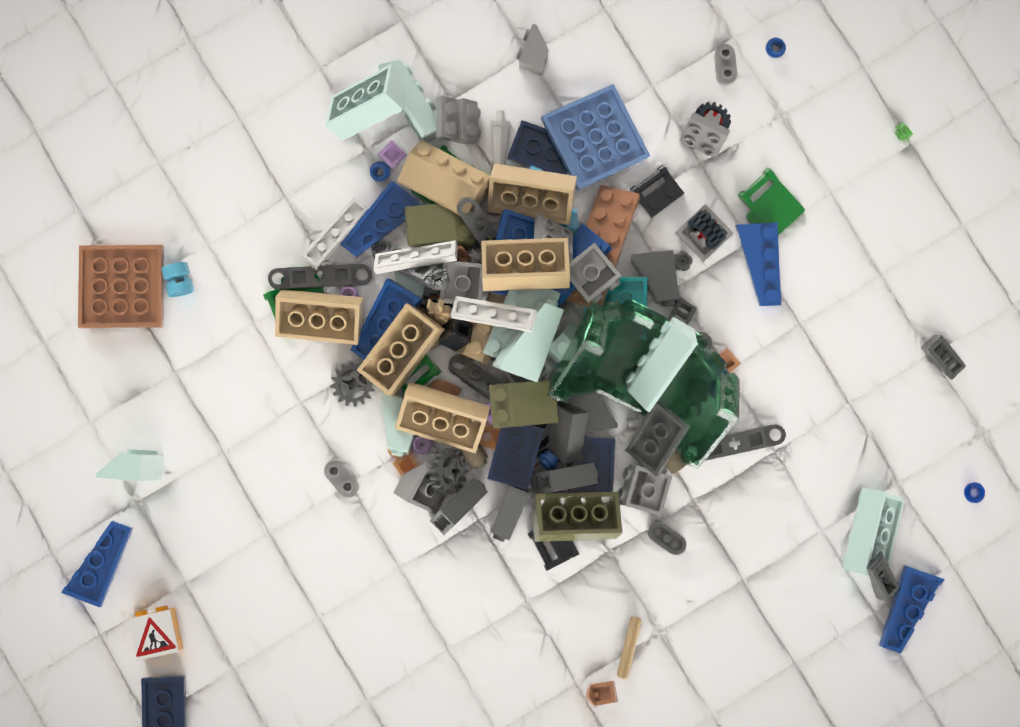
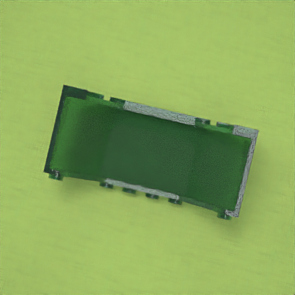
M632 299L625 300L624 303H619L618 301L605 302L604 305L600 306L597 303L590 304L549 383L547 396L552 397L555 401L563 402L570 396L596 392L630 408L634 412L646 416L648 411L627 391L626 379L632 371H636L639 367L637 364L640 358L648 354L651 342L654 338H659L662 333V326L666 321L670 322L671 319ZM646 332V340H642ZM695 332L697 339L696 347L658 400L690 426L677 449L684 464L699 469L739 419L740 379L735 373L730 374L725 368L727 363L717 351L712 352L707 346L709 344L708 340Z

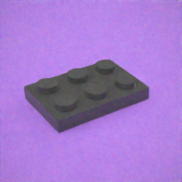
M658 400L651 411L645 416L625 451L655 477L659 476L690 426Z

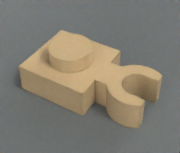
M428 299V314L434 321L439 324H446L452 319L450 316L452 308L449 305H444L442 299H438V303Z

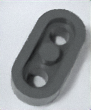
M657 521L648 527V537L667 552L673 555H680L685 551L687 546L685 538L666 524ZM656 528L661 529V534L659 536H656L654 534V530ZM674 540H677L679 543L676 548H673L671 545Z

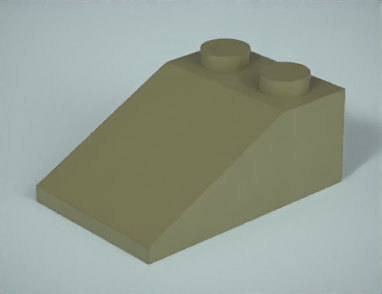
M439 204L407 206L404 208L407 245L409 247L456 241L458 246L464 247L467 251L475 243L474 236L460 215Z
M555 380L489 385L493 428L500 429L559 423Z

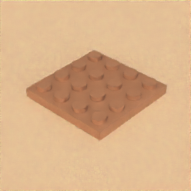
M162 244L79 245L78 328H163V275L161 268L164 267V246Z

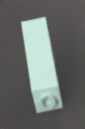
M548 299L545 302L537 301L532 308L538 312L533 331L516 330L494 361L493 366L538 382L564 311L557 307L558 303Z

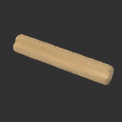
M636 616L630 617L617 671V676L622 679H627L629 676L642 619Z

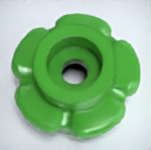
M903 122L899 126H895L896 131L894 134L898 139L909 141V138L913 135L912 131Z

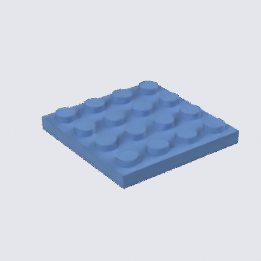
M614 84L542 115L540 118L568 174L577 176V191L650 157Z

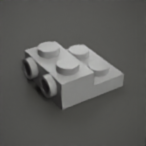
M436 97V138L465 145L477 143L481 136V130L478 128V119L481 115L478 102L465 98Z
M595 243L569 263L570 282L588 304L591 302L596 304L604 297L602 294L608 288L612 291L621 283L619 279L622 275Z
M458 261L443 263L442 269L446 270L450 278L448 286L440 290V299L444 303L454 304L456 296L488 301L489 291H483L482 264Z
M629 464L622 474V478L625 479L623 487H620L617 491L619 493L620 505L662 516L672 476L661 473L655 477L646 468Z

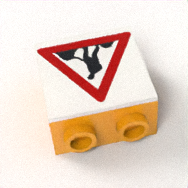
M168 605L156 607V612L148 613L147 610L134 613V617L128 619L136 661L184 649L175 607L168 608Z

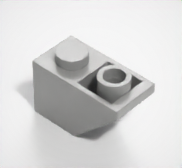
M533 23L531 29H527L523 41H526L524 48L520 47L516 59L519 60L520 68L542 75L548 59L549 49L538 26Z

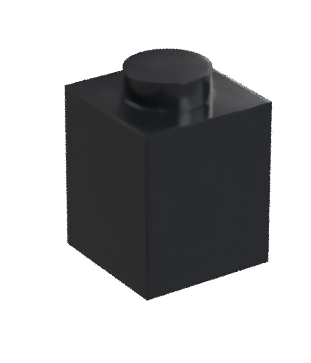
M452 318L442 325L445 330L439 338L441 345L456 352L471 342L473 328L471 323Z

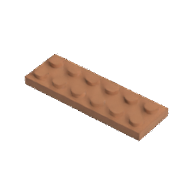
M600 185L586 226L612 247V250L606 257L616 268L640 200V194ZM576 289L565 301L601 310L608 289L602 293L604 297L596 304L593 302L588 304Z

